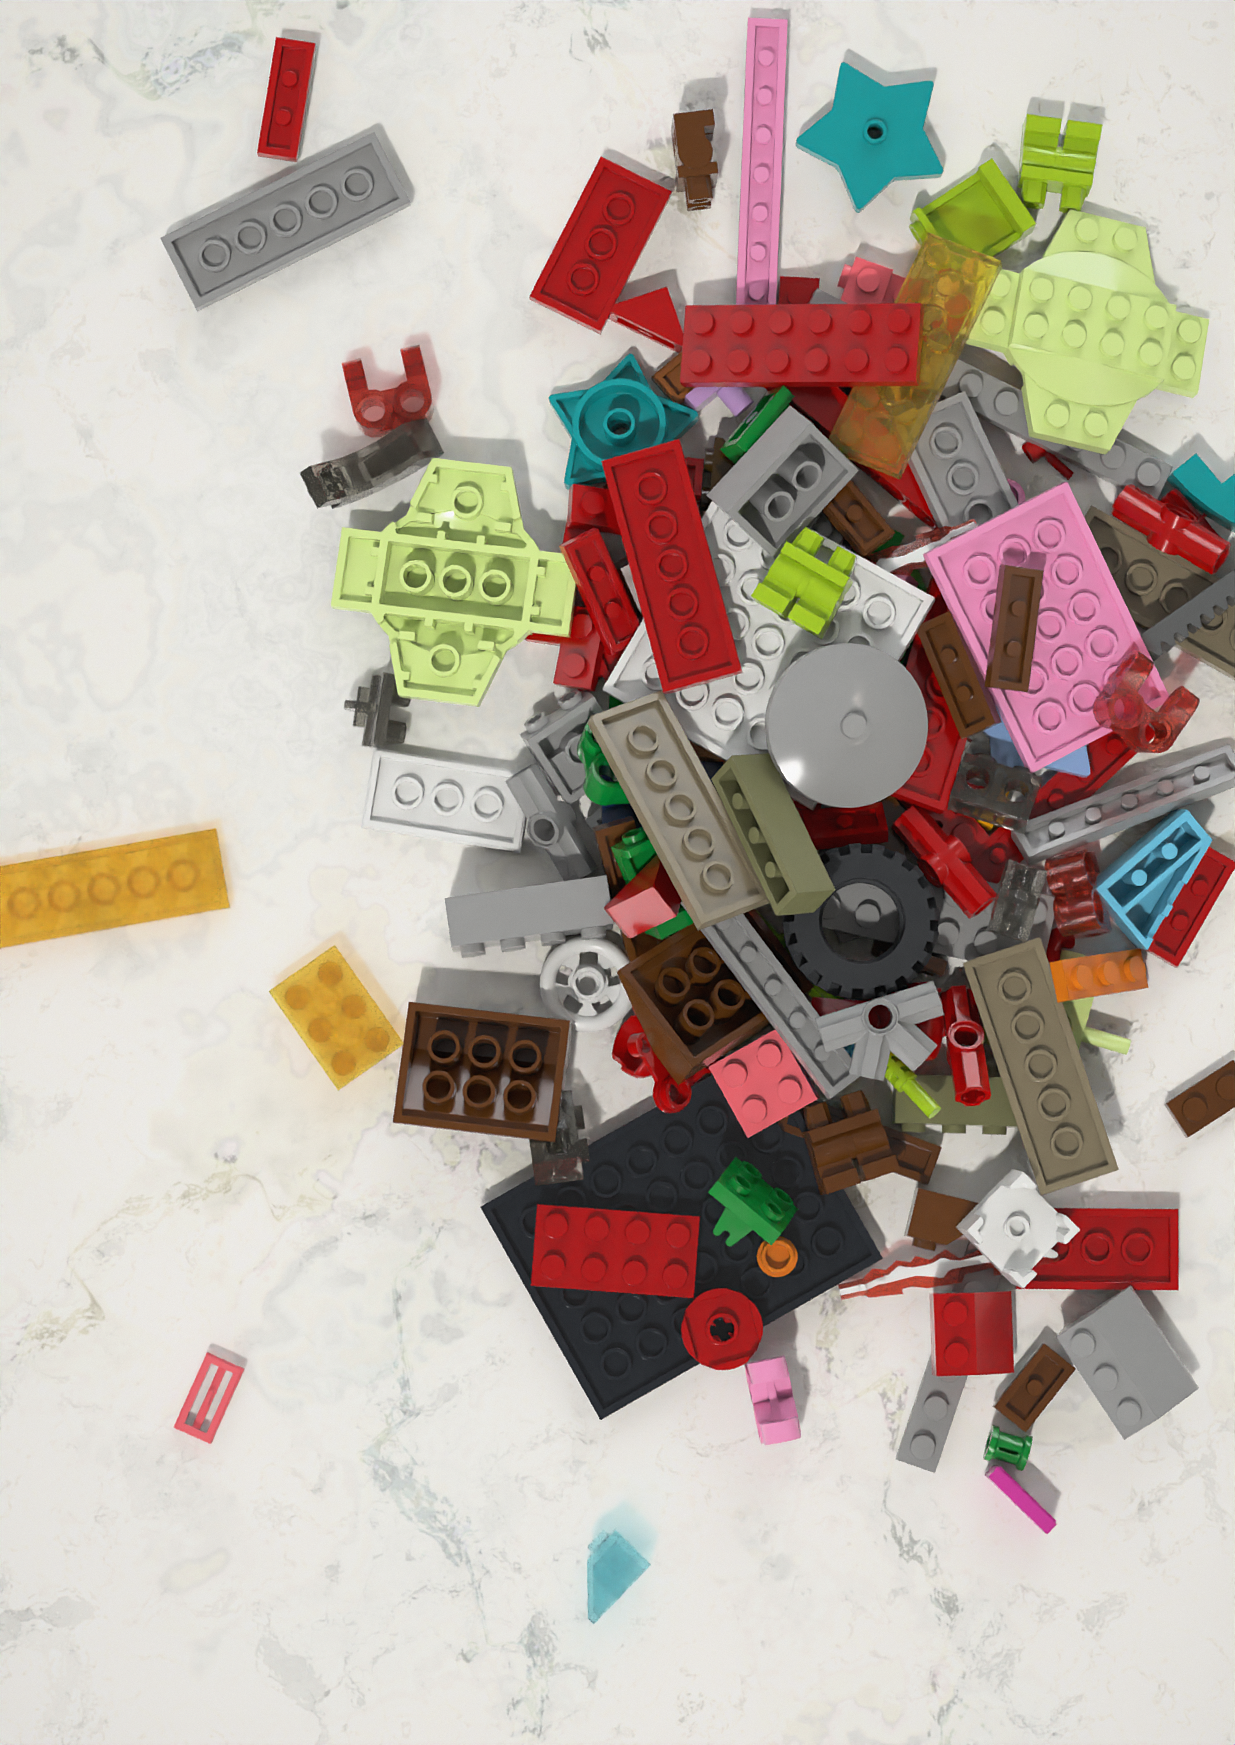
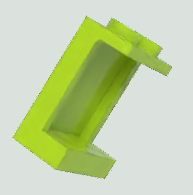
M991 158L979 166L974 175L922 209L920 207L914 209L910 216L912 224L909 225V229L920 245L927 244L934 255L931 261L941 277L945 278L948 276L952 283L955 284L978 269L981 264H986L1030 235L1037 223Z

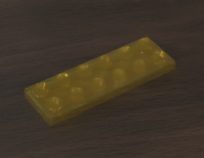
M927 233L894 302L921 303L924 306L919 386H853L828 438L846 458L901 479L1003 267L1001 260L932 233Z
M216 828L0 866V949L231 909Z

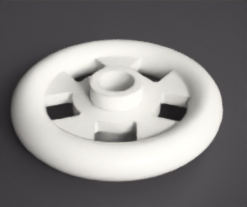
M581 936L557 946L547 957L540 974V994L550 1015L554 1019L570 1020L573 1030L579 1032L601 1031L620 1021L632 1004L621 981L618 985L608 986V979L604 970L616 967L618 971L627 965L629 960L625 952L616 944L604 938L582 941ZM580 953H598L597 965H580ZM561 965L573 970L566 986L556 982L557 973ZM584 977H591L595 980L596 987L590 992H585L580 987V981ZM569 994L576 1001L583 1004L577 1014L571 1012L562 1004ZM606 995L613 1005L605 1012L597 1014L592 1004L600 1001Z

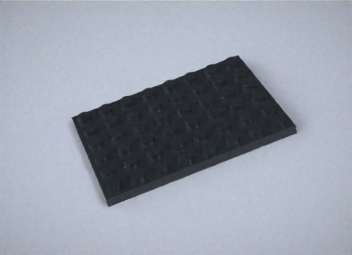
M713 1075L691 1087L690 1102L681 1111L665 1113L658 1107H655L480 1207L600 1420L700 1364L688 1353L681 1336V1323L686 1308L701 1293L716 1288H727L742 1293L757 1307L764 1327L883 1259L844 1189L820 1195L805 1140L782 1131L778 1122L747 1138ZM799 1110L789 1115L787 1124L799 1128L801 1132L808 1131ZM735 1157L741 1162L745 1161L755 1166L766 1183L772 1188H779L791 1197L793 1205L798 1208L780 1235L794 1244L798 1255L795 1268L785 1276L772 1277L761 1270L757 1262V1251L764 1239L752 1230L732 1246L726 1245V1240L730 1236L728 1231H723L719 1236L713 1234V1230L726 1207L710 1195L708 1191ZM537 1204L700 1216L694 1298L531 1286ZM723 1317L716 1318L713 1321L716 1326H710L711 1335H718L721 1341H726L731 1337L728 1332H734L732 1322L725 1323Z

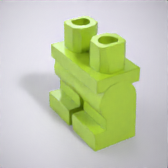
M1032 114L1026 115L1022 126L1017 188H1021V200L1026 208L1043 209L1046 192L1061 194L1060 212L1067 213L1069 209L1081 211L1085 197H1088L1092 188L1102 124L1067 120L1063 130L1061 147L1057 145L1062 119Z
M805 527L792 544L786 541L780 551L781 553L775 559L762 583L758 584L751 597L755 602L785 619L788 617L793 624L822 640L846 593L853 584L850 576L854 570L857 557L842 547L837 546L827 564L820 561L815 556L825 539Z

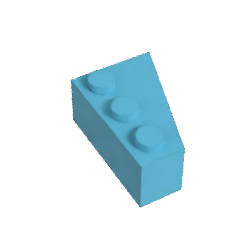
M1187 809L1171 811L1085 887L1135 948L1148 950L1154 940V934L1163 919L1169 915L1173 908V902L1184 884L1188 883L1213 840Z

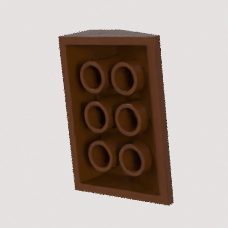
M753 909L743 913L806 997L814 988L812 983L806 979V976L799 968L797 969L790 954L758 912ZM694 923L681 929L617 972L653 1052L678 1085L771 1024L702 931L697 930Z
M409 1002L393 1123L555 1143L573 1030L571 1021Z

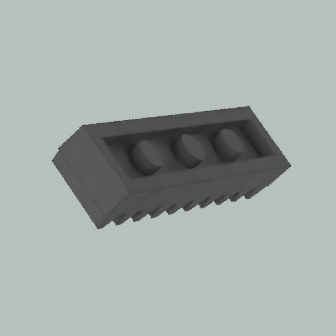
M1235 569L1141 634V638L1152 661H1156L1163 654L1162 649L1169 652L1176 645L1175 640L1179 643L1183 642L1189 636L1188 631L1192 634L1196 633L1202 627V623L1205 625L1209 624L1215 618V614L1220 616L1228 609V605L1231 607L1235 605Z

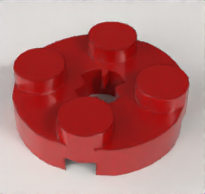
M716 1288L701 1293L686 1308L681 1323V1336L688 1353L701 1365L715 1370H731L744 1365L757 1351L763 1336V1322L755 1304L742 1293L727 1288ZM723 1317L725 1323L732 1322L734 1326V1332H728L731 1337L726 1341H721L718 1335L712 1336L710 1333V1326H716L713 1323L716 1318Z

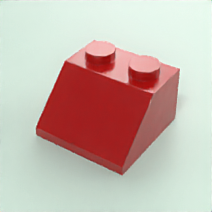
M1011 1291L929 1293L933 1376L1014 1373Z

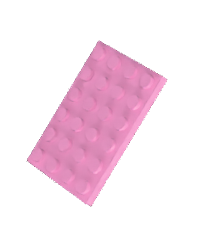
M1062 482L923 554L984 680L987 670L1000 565L1044 571L1029 690L1022 693L988 688L1027 773L1036 772L1171 700L1068 482Z

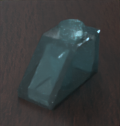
M616 1528L610 1534L603 1529L587 1546L591 1551L587 1557L588 1619L593 1624L651 1565L650 1561Z

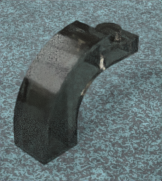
M427 418L403 423L381 439L352 454L310 465L301 471L300 475L317 509L330 505L332 509L368 497L401 481L428 465L432 458H438L443 455L444 451Z

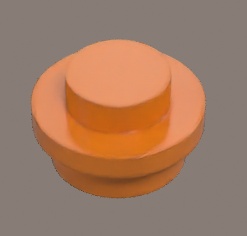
M779 1236L772 1245L764 1240L759 1246L757 1262L761 1270L767 1275L782 1277L789 1274L796 1266L798 1259L797 1250L794 1244L787 1238Z

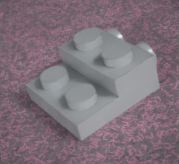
M578 690L567 693L558 701L560 708L548 716L545 712L534 715L524 724L527 730L520 734L562 800L569 805L585 795L583 782L586 776L584 765L577 755V744L590 716L603 712L595 697L587 690L581 694Z

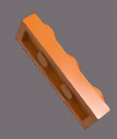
M1140 948L1050 962L1057 1003L1149 988L1146 967Z

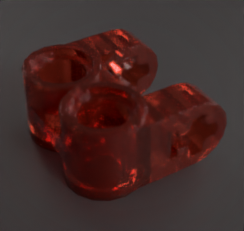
M420 345L400 349L407 381L395 388L383 391L368 389L361 358L342 363L354 418L359 430L364 435L372 438L382 437L392 430L404 427L420 428L431 420L434 413V404ZM410 397H418L424 401L423 406L416 412L406 411L402 406L404 401ZM372 406H379L385 410L383 417L377 421L366 420L363 415Z
M1136 649L1123 659L1100 694L1096 697L1093 704V714L1100 726L1117 733L1125 740L1131 750L1137 753H1162L1174 744L1196 711L1200 699L1184 686H1180L1168 696L1158 712L1148 706L1138 691L1151 673L1154 662ZM1118 699L1124 705V714L1120 719H1118L1114 712V705ZM1149 723L1155 730V737L1151 743L1145 737V729Z
M1083 849L1046 859L1045 873L1049 888L1053 896H1055L1053 911L1061 935L1063 937L1085 939L1111 933L1112 926L1109 912L1104 910L1100 895L1095 889L1097 886V874L1100 873L1096 852Z

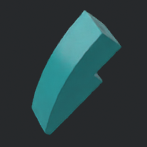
M1197 453L1170 474L1167 478L1168 483L1173 488L1178 489L1198 511L1205 513L1206 517L1235 533V474L1221 483Z

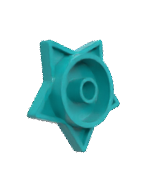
M843 62L840 64L832 110L796 139L795 145L798 149L833 166L839 172L853 208L857 213L864 210L883 190L895 181L940 178L944 172L943 167L923 129L934 83L932 81H922L884 87ZM877 130L882 136L878 139H872L867 131Z
M630 353L603 382L596 384L590 389L549 396L550 406L571 438L564 478L567 490L573 484L589 486L607 482L601 461L680 439L699 420L697 411L656 395L648 384L634 355ZM620 428L627 430L626 433L621 435L614 434Z

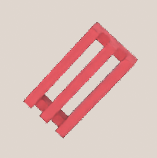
M207 1352L173 1428L212 1444L245 1368ZM211 1364L218 1366V1370L193 1425L190 1426L185 1422ZM226 1371L232 1372L233 1375L207 1433L201 1431V1426Z

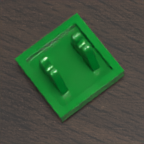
M737 1157L734 1158L708 1191L710 1195L726 1207L713 1230V1234L719 1236L723 1231H728L730 1236L726 1240L727 1246L734 1245L752 1230L772 1245L798 1210L786 1192L779 1188H772L762 1179L761 1173L755 1166L745 1161L741 1162Z

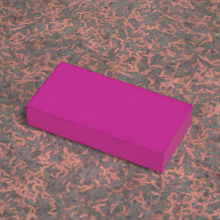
M993 1465L985 1474L1042 1532L1048 1534L1057 1525L1056 1520L1001 1466Z

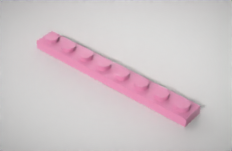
M748 18L736 305L776 304L788 19Z

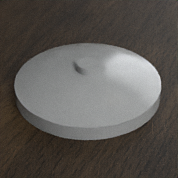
M840 643L819 647L793 662L775 684L769 697L765 714V738L768 751L777 771L783 779L806 798L820 804L841 808L870 805L883 800L897 791L910 778L918 766L925 749L928 734V717L925 701L920 688L909 671L889 654L874 647L855 643Z

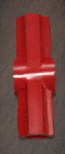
M1132 484L1125 486L1112 506L1113 511L1111 515L1146 535V540L1150 545L1169 555H1179L1211 575L1217 573L1230 553L1231 543L1196 523V517L1192 513L1178 505L1163 503Z
M917 805L912 806L893 823L891 828L918 858L919 869L924 873L925 878L935 887H942L969 919L979 915L996 900L997 893L974 868L971 856L964 844L953 835L947 836L924 808Z
M966 985L951 986L949 990L942 992L940 997L942 999L947 1042L946 1059L951 1069L955 1102H960L965 1107L979 1106L991 1097L984 1051V1030L980 1025L978 1007L972 990L967 988Z

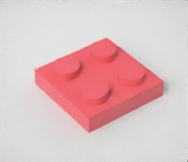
M776 1030L769 1032L709 1066L712 1075L747 1138L820 1098L804 1067Z

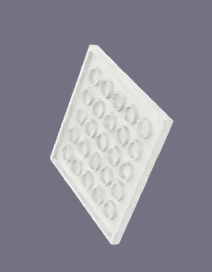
M712 501L702 517V523L743 673L666 694L665 697L688 740L719 758L727 761L732 755L769 753L765 738V714L768 700L778 679L793 662L819 647L840 643H855L874 647L900 662L934 604L935 598L819 534L825 540L815 558L827 564L837 546L842 547L857 557L854 570L850 576L853 584L846 593L834 619L821 640L793 624L788 617L785 619L754 601L751 595L758 584L762 583L775 559ZM644 619L602 689L603 692L624 704L662 690ZM781 776L791 798L814 810L817 802L798 793Z

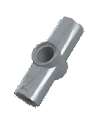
M532 764L522 769L505 781L528 819L526 832L529 839L538 847L545 848L564 881L581 879L598 867L574 828L576 825L574 810L569 804L557 799L537 764Z

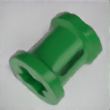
M992 1425L986 1441L983 1460L990 1461L994 1458L1014 1464L1017 1470L1023 1471L1030 1454L1033 1437L1025 1435L1022 1438L1000 1431L999 1426Z

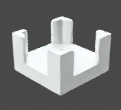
M1011 1169L956 1228L1011 1284L1024 1288L1037 1275L1031 1269L1057 1242L1067 1244L1080 1229L1066 1215L1058 1213L1035 1190L1037 1185L1024 1172Z

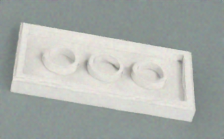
M374 748L361 828L520 854L526 816L505 782L519 771Z

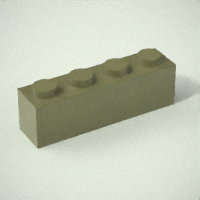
M770 754L732 755L711 780L775 915L815 912L835 891V888Z
M917 1075L916 1081L941 1107L940 1111L930 1119L904 1091L898 1092L893 1086L892 1124H901V1132L923 1133L926 1132V1125H942V1133L966 1134V1126L982 1127V1134L1007 1135V1127L1018 1128L1001 1077H989L991 1089L989 1100H985L979 1106L965 1107L964 1104L955 1102L952 1076Z

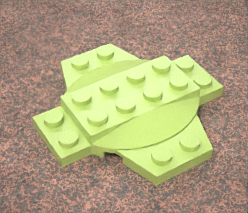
M1069 209L1045 250L1042 259L1024 268L1020 273L983 264L980 265L976 274L965 344L1002 352L1010 366L1015 365L1022 373L1024 385L1021 387L1029 437L1106 455L1112 448L1137 400L1145 398L1155 389L1194 398L1198 394L1209 319L1177 312V305L1170 304L1161 290L1155 285L1146 227Z
M432 458L410 501L411 506L406 516L395 523L391 522L382 532L342 527L331 607L339 610L372 613L376 622L389 636V647L397 692L400 697L480 707L507 651L521 643L528 635H533V633L570 637L577 586L563 554L540 551L534 540L524 530L512 467Z

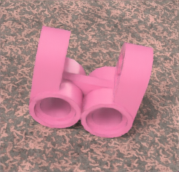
M782 1355L745 1363V1373L761 1444L771 1445L801 1438V1429L785 1356Z

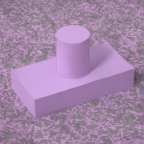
M695 387L685 396L684 401L688 408L699 412L718 396L735 417L741 415L754 403L742 387Z

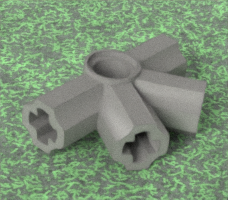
M930 981L817 1017L815 1021L825 1052L855 1043L849 1074L884 1081L890 1051L913 1072L928 1058L937 1047V1044L915 1024L943 1016L944 1012L934 981ZM876 1005H884L890 1011V1021L883 1028H874L868 1021L869 1011Z

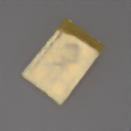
M335 945L268 991L338 1091L403 1046L402 1039Z

